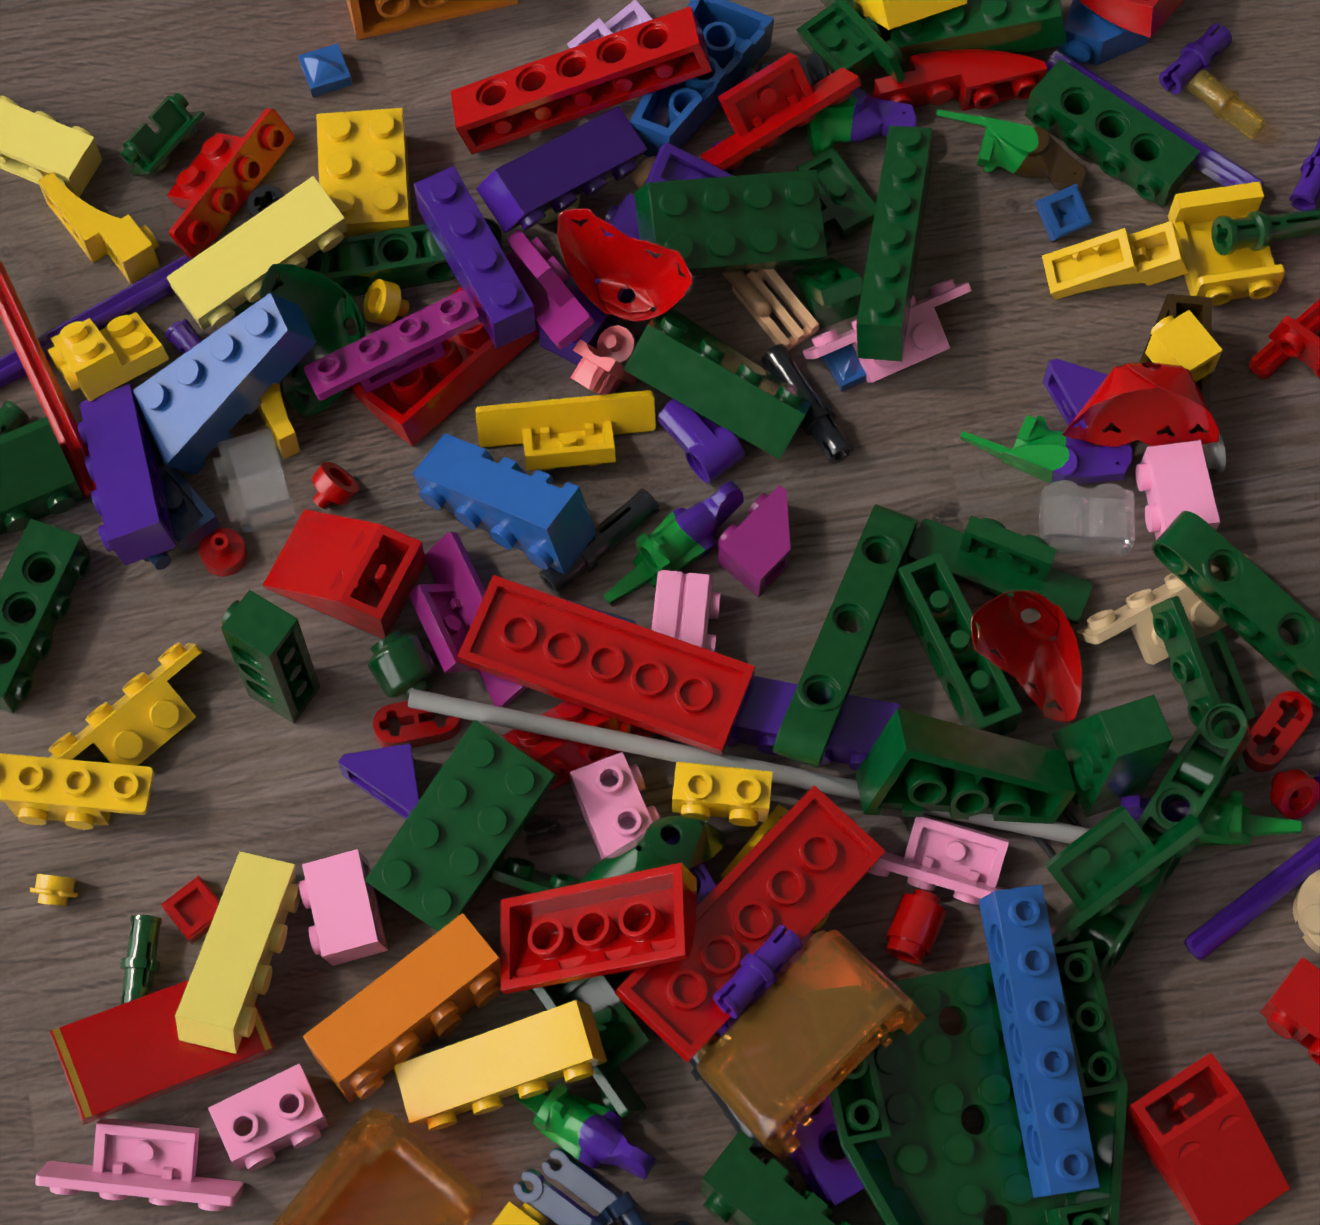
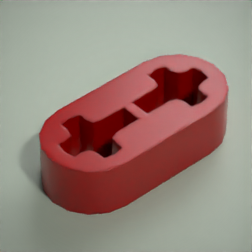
M1296 691L1280 693L1273 699L1251 728L1248 745L1242 753L1245 763L1249 768L1258 772L1273 770L1279 765L1312 719L1313 708L1310 701L1303 694ZM1291 706L1297 710L1295 718L1291 719L1287 726L1283 728L1277 723L1284 713L1283 710H1287ZM1268 735H1271L1276 740L1269 750L1270 753H1266L1263 757L1259 756L1255 752L1258 747L1257 744L1260 745Z
M402 701L381 707L373 718L372 728L377 742L383 748L411 744V748L452 739L461 728L462 718L448 717L446 718V726L437 727L435 721H427L435 717L434 712L408 707V701ZM392 718H398L399 724L405 725L400 727V735L391 736L389 730H382L389 727V720Z

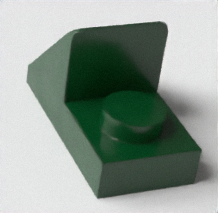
M832 257L792 272L794 281L811 315L819 323V328H825L857 315L858 310L854 296L862 292L863 282L861 275Z

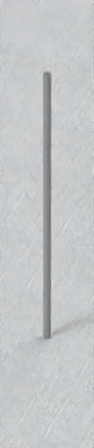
M411 689L408 707L473 721L478 720L487 724L671 762L772 771L773 783L810 790L815 785L823 793L860 800L857 780L726 753L719 756L697 747ZM924 811L923 813L951 819L949 812ZM992 814L970 816L969 820L952 819L1071 844L1089 830V828L1060 822L1044 824L994 821Z

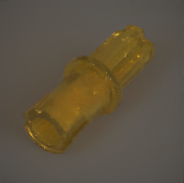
M1206 69L1200 71L1188 85L1187 91L1212 109L1215 118L1220 119L1223 117L1246 137L1253 139L1264 128V118L1238 98L1240 93L1236 89L1231 91Z

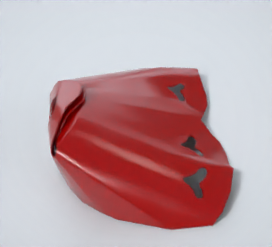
M590 209L564 210L558 216L557 236L565 264L580 291L606 315H614L634 322L654 318L666 313L682 299L692 284L691 273L678 251L652 242L631 238L610 223L596 217ZM571 219L578 221L588 219L589 221L585 222L581 227L576 222L571 221ZM601 228H603L607 233L613 234L615 237L606 236ZM646 250H649V251L653 252L654 254H657V253H658V254H662V256H658V258H655L652 254H650V253L647 252ZM677 263L679 264L680 270H681V272L685 275V277L682 276V275H681V276L679 275V269H678ZM600 279V283L596 285L595 280ZM627 288L632 289L636 295L633 302L622 303L617 299L620 291ZM655 307L656 311L651 312L650 309Z
M1134 362L1124 363V365L1115 366L1062 435L1071 439L1085 440L1095 445L1107 447L1122 446L1137 439L1150 446L1201 440L1203 445L1219 442V427L1189 369L1184 368L1182 365ZM1082 419H1084V422L1087 425L1086 428H1082L1080 425L1077 427H1073ZM1112 422L1117 428L1121 429V432H1114L1113 430L1102 432V430L1107 428L1109 423ZM1197 424L1208 431L1207 433L1201 431L1189 433ZM1169 425L1175 435L1170 436L1168 433L1157 434V431Z
M1026 590L1005 592L985 603L972 616L971 620L974 650L1001 670L1015 677L1028 696L1041 708L1043 717L1060 722L1074 720L1081 702L1082 664L1077 638L1060 606L1053 604L1036 591ZM1008 593L1014 594L1013 597H1008L1007 595ZM1032 608L1037 610L1041 617L1037 621L1028 623L1023 621L1021 614L1025 609ZM976 622H977V624L980 625V627H979V638H978V628L976 627ZM1055 635L1056 639L1051 641L1050 637ZM996 648L998 653L1004 660H1002L996 653H992L990 650H994ZM1029 683L1035 684L1038 694L1036 693L1035 689L1029 685ZM1055 700L1063 711L1058 710L1056 707L1049 708L1047 704Z

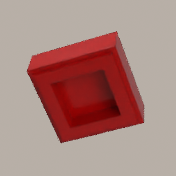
M198 875L160 905L192 945L209 931L220 901Z

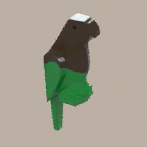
M937 109V117L985 128L976 161L977 166L983 167L984 173L992 172L996 167H1002L1020 177L1036 179L1047 177L1053 187L1059 191L1076 183L1079 189L1082 187L1086 169L1049 136L1045 129L985 116L980 117Z

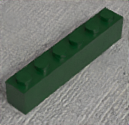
M889 125L856 323L858 358L900 362L903 360L932 169V128Z

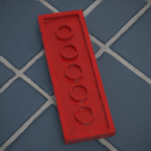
M496 575L492 576L457 656L459 663L719 756H722L755 675V666Z
M814 785L697 906L694 940L689 959L638 968L617 988L615 994L688 1063L731 1018L729 1015L731 1009L727 1014L723 1012L713 1000V995L742 966L740 961L748 953L754 954L769 939L779 925L786 926L787 931L789 929L792 930L802 942L886 851Z

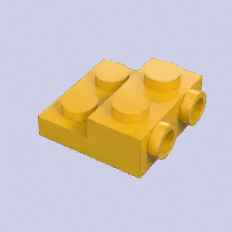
M137 312L113 319L106 328L100 331L90 318L83 322L78 321L68 324L61 330L60 334L50 338L54 347L47 350L60 374H63L71 390L74 391L80 388L89 402L169 360L163 345Z
M676 762L672 812L681 813L682 817L705 821L709 820L710 816L729 818L730 823L746 827L756 826L758 821L767 822L773 772Z

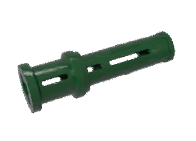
M1320 209L1267 216L1260 211L1248 213L1246 217L1231 219L1229 216H1219L1214 220L1211 229L1214 248L1220 255L1225 256L1234 253L1236 249L1250 248L1251 250L1259 251L1265 249L1271 242L1320 235Z

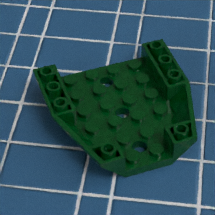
M1093 940L1054 947L1100 1188L1033 1198L990 963L865 987L854 985L808 995L840 1145L885 1225H984V1214L991 1206H997L1005 1213L1006 1225L1119 1224L1128 1086ZM944 1008L955 1010L961 1018V1030L955 1036L946 1034L939 1025V1015ZM967 1106L977 1108L983 1115L984 1126L977 1135L968 1133L962 1126L961 1115Z

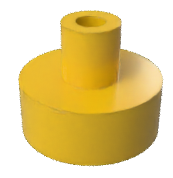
M375 280L365 295L363 306L365 319L368 322L388 326L395 320L396 316L405 317L409 311V302L401 299L400 287L395 283L385 280Z

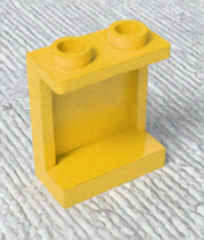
M1260 181L1175 194L1168 219L1172 221L1180 235L1189 273L1184 274L1190 296L1211 297L1212 306H1218L1232 299L1250 297L1257 300L1277 293L1285 276V269L1282 264H1274L1269 246L1259 251H1254L1250 248L1236 249L1234 253L1223 256L1215 250L1211 237L1212 225L1217 217L1243 218L1250 212L1259 211L1264 198Z

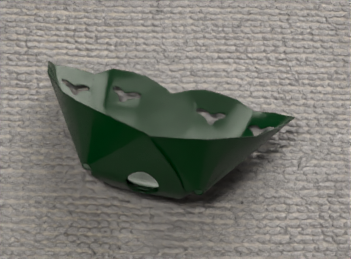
M272 264L263 279L259 293L260 299L272 293L299 305L316 340L315 345L296 364L299 370L295 373V376L292 377V369L282 380L283 395L290 405L301 416L310 417L326 410L348 388L324 400H319L309 382L304 367L365 337L366 324L352 296L322 273L293 264ZM279 275L283 285L272 292L274 285L277 283L276 276ZM344 293L346 298H342L341 295ZM348 318H352L355 321L357 328L355 336L349 335L346 331ZM297 391L309 395L308 406H305L304 399L297 395Z
M682 816L664 817L651 823L644 834L593 865L578 884L677 863H683L687 869H690L713 858L725 845L727 835L705 820ZM680 834V840L677 844L671 845L665 842Z

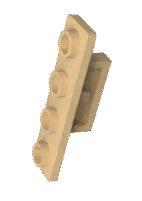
M1211 565L1214 577L1218 580L1223 578L1222 571L1215 565ZM1171 573L1164 578L1165 584L1154 590L1144 589L1133 593L1126 598L1127 604L1117 610L1108 609L1092 615L1087 619L1088 625L1077 630L1076 633L1080 641L1100 644L1131 627L1145 663L1155 665L1169 657L1163 640L1158 637L1154 630L1151 606L1179 596L1196 639L1216 632L1228 624L1201 601L1180 579Z

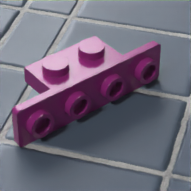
M518 229L506 239L513 249L506 257L534 305L535 320L557 348L563 349L570 342L579 339L585 330L593 325L594 320L563 283L570 276L555 257L552 256L538 237L530 242L522 231Z
M461 290L306 365L304 371L319 400H324L361 382L365 392L368 393L445 356L446 353L441 342L480 324L481 319L467 292Z
M447 532L425 554L427 564L437 584H419L408 595L444 672L479 671L494 705L506 707L528 687L459 663L457 656L486 591L458 533Z

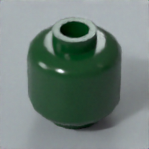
M400 629L370 648L373 655L368 661V668L387 697L397 698L405 695L407 700H409L411 689L427 691L432 687L428 679L435 674L437 664L417 634L408 633L405 635Z

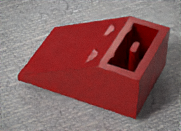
M304 509L264 581L263 588L384 639L392 630L409 597L408 594L413 590L426 565L423 543L382 524Z
M1212 1052L1141 1097L1126 1109L1125 1124L1195 1225H1237L1290 1189L1242 1094Z

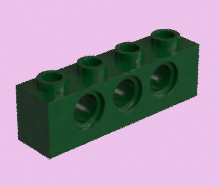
M1060 59L1030 92L1025 117L1030 119L1035 127L1045 129L1063 141L1071 151L1084 155L1099 165L1104 173L1111 177H1117L1132 187L1141 198L1153 201L1163 208L1191 176L1200 153L1198 149ZM1070 112H1076V113H1078V114H1080V115H1075V114H1072V113H1070ZM1104 134H1106V135H1111V136H1113L1114 138L1106 137V136H1104ZM1138 157L1145 158V159H1147V160H1149V161H1143V160L1139 159Z
M30 519L0 580V657L6 652H16L10 662L0 664V709L14 714L19 701L23 702L28 697L33 684L32 674L39 660L43 661L47 657L52 646L53 638L51 634L58 620H63L68 614L72 602L71 592L77 580H82L86 576L91 562L90 553L81 535ZM55 572L49 581L43 583L36 582L43 573ZM29 611L36 612L30 621L17 623L18 618L23 613Z
M941 551L898 568L894 591L961 724L1002 736L1015 731L1023 711L1002 670L974 650L971 631L973 614ZM976 622V627L978 628V638H979V625H978L977 622Z
M249 589L241 601H234L226 610L222 619V633L248 695L290 722L295 723L320 689L298 618Z

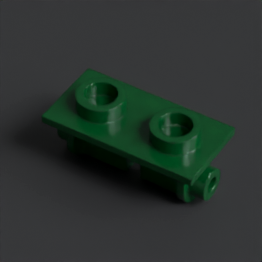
M175 93L173 97L168 95L148 117L158 128L156 133L147 123H142L123 143L124 150L121 152V156L131 165L137 163L130 172L133 175H154L163 170L171 160L169 154L178 144L186 143L198 131L196 124L203 118L205 113L203 111L188 112L186 107L189 103L179 93Z

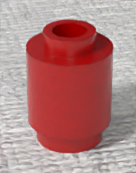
M915 889L913 894H903L901 896L886 935V939L889 941L886 948L887 953L913 965H922L925 956L931 955L947 911L940 905L941 899L938 896L920 889Z

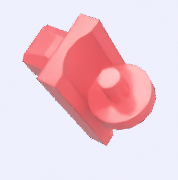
M619 325L611 326L600 334L597 341V349L579 339L573 351L583 356L572 374L571 379L599 395L614 394L622 380L633 386L637 377L623 370L625 367L623 364L628 362L636 347L634 335L625 327Z

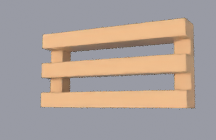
M774 269L759 270L756 273L751 271L746 276L770 303L772 312L792 334L789 338L784 335L770 316L758 317L732 286V292L776 345L784 344L789 351L819 331V323ZM764 280H766V282L771 286V288L780 297L784 304L789 308V310L794 314L798 321L803 325V329L799 327V325L794 321L790 314L785 310L781 303L776 299L772 292L763 283Z

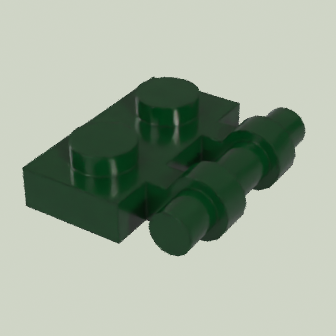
M833 147L797 166V171L817 170L826 250L831 246L832 241L825 233V230L834 227L841 238L844 239L873 223L875 203Z

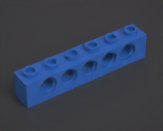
M1042 884L993 891L979 900V906L1033 1198L1100 1188Z

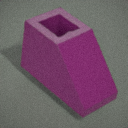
M781 485L770 495L766 493L761 494L749 508V516L739 526L736 523L730 525L718 541V564L758 598L789 566L791 546L787 490Z

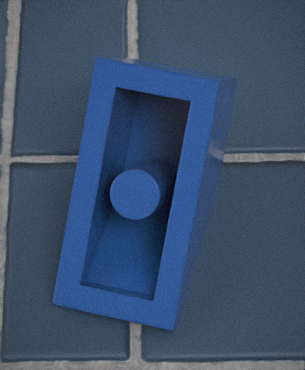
M1072 0L1065 21L1067 44L1059 45L1057 51L1064 53L1078 63L1085 62L1097 66L1148 44L1149 37L1121 28L1093 12L1080 0Z

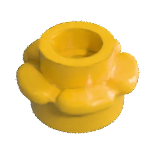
M37 874L35 888L30 887L31 893L39 894L38 903L67 906L68 897L76 898L78 896V893H74L76 878Z

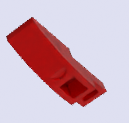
M963 49L928 52L910 56L908 72H904L906 79L898 84L891 76L875 79L873 97L910 104L913 108L928 104L941 105L953 98H957L962 111L974 108L987 109L996 103L1015 98L1019 100L1028 99L1030 92L1045 77L1047 66L1045 61L1004 51Z

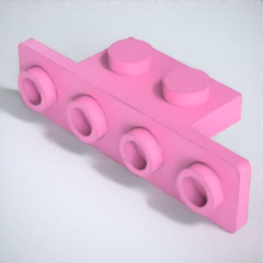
M948 279L929 287L930 296L916 301L914 295H912L902 362L858 358L867 374V383L875 382L950 349L934 307L971 292L969 282L955 285L953 279ZM857 319L851 321L853 329L838 335L837 330L834 329L812 338L814 346L803 351L805 359L822 357L851 343L857 353Z
M923 814V817L915 818L904 857L885 852L868 873L888 877L891 871L907 876V883L914 887L934 891L936 885L954 890L953 897L979 905V900L991 892L1008 889L998 886L997 881L1009 840Z
M101 1118L96 1123L93 1165L48 1161L36 1174L35 1185L50 1187L52 1193L60 1195H72L79 1193L80 1190L99 1192V1196L107 1200H124L129 1198V1196L147 1197L150 1203L161 1206L175 1205L179 1201L198 1203L199 1208L207 1211L226 1210L228 1206H234L243 1193L244 1183L241 1181L196 1177L200 1128Z

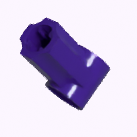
M672 399L658 414V422L685 451V457L691 469L706 484L711 483L744 459L743 448L731 431L722 426L717 427L712 420L677 400Z

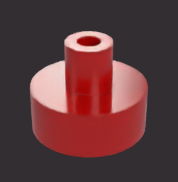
M323 462L312 476V483L318 490L313 497V501L322 509H327L332 502L343 506L348 505L359 491V485L354 477L344 468L332 462Z
M218 528L204 537L200 543L199 553L205 568L216 576L226 577L234 575L246 563L247 549L240 534L232 529Z
M1292 769L1287 772H1279L1272 778L1271 804L1286 818H1302L1317 805L1320 799V785L1306 771Z

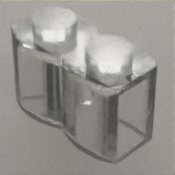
M271 428L218 442L221 456L215 457L213 460L220 483H229L231 495L224 496L223 498L231 523L239 521L243 532L248 533L297 519Z
M1067 480L1056 481L1051 485H1046L1043 487L1039 497L1038 537L1044 539L1049 546L1058 549L1057 553L1086 552L1100 556L1129 555L1135 542L1134 492L1122 489L1121 486L1111 483L1101 484L1092 489L1077 486L1076 483Z

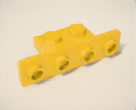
M651 390L479 406L475 409L479 446L493 447L524 444L526 471L538 469L552 470L559 467L580 465L595 466L601 463L616 462L613 435L648 432L656 429L654 394Z
M178 642L171 646L158 658L162 665L148 676L144 672L139 673L123 686L122 690L125 695L112 706L105 702L93 710L85 719L89 725L75 736L69 732L59 738L48 749L52 754L49 758L72 760L93 743L109 763L135 766L141 764L196 718L195 714L167 681L196 658L202 650L194 643H187L183 646Z
M0 753V802H5L15 817H18V820L23 823L45 825L47 820L65 821V825L69 827L89 830L93 829L94 824L109 825L111 812L145 815L148 812L154 772L151 767Z

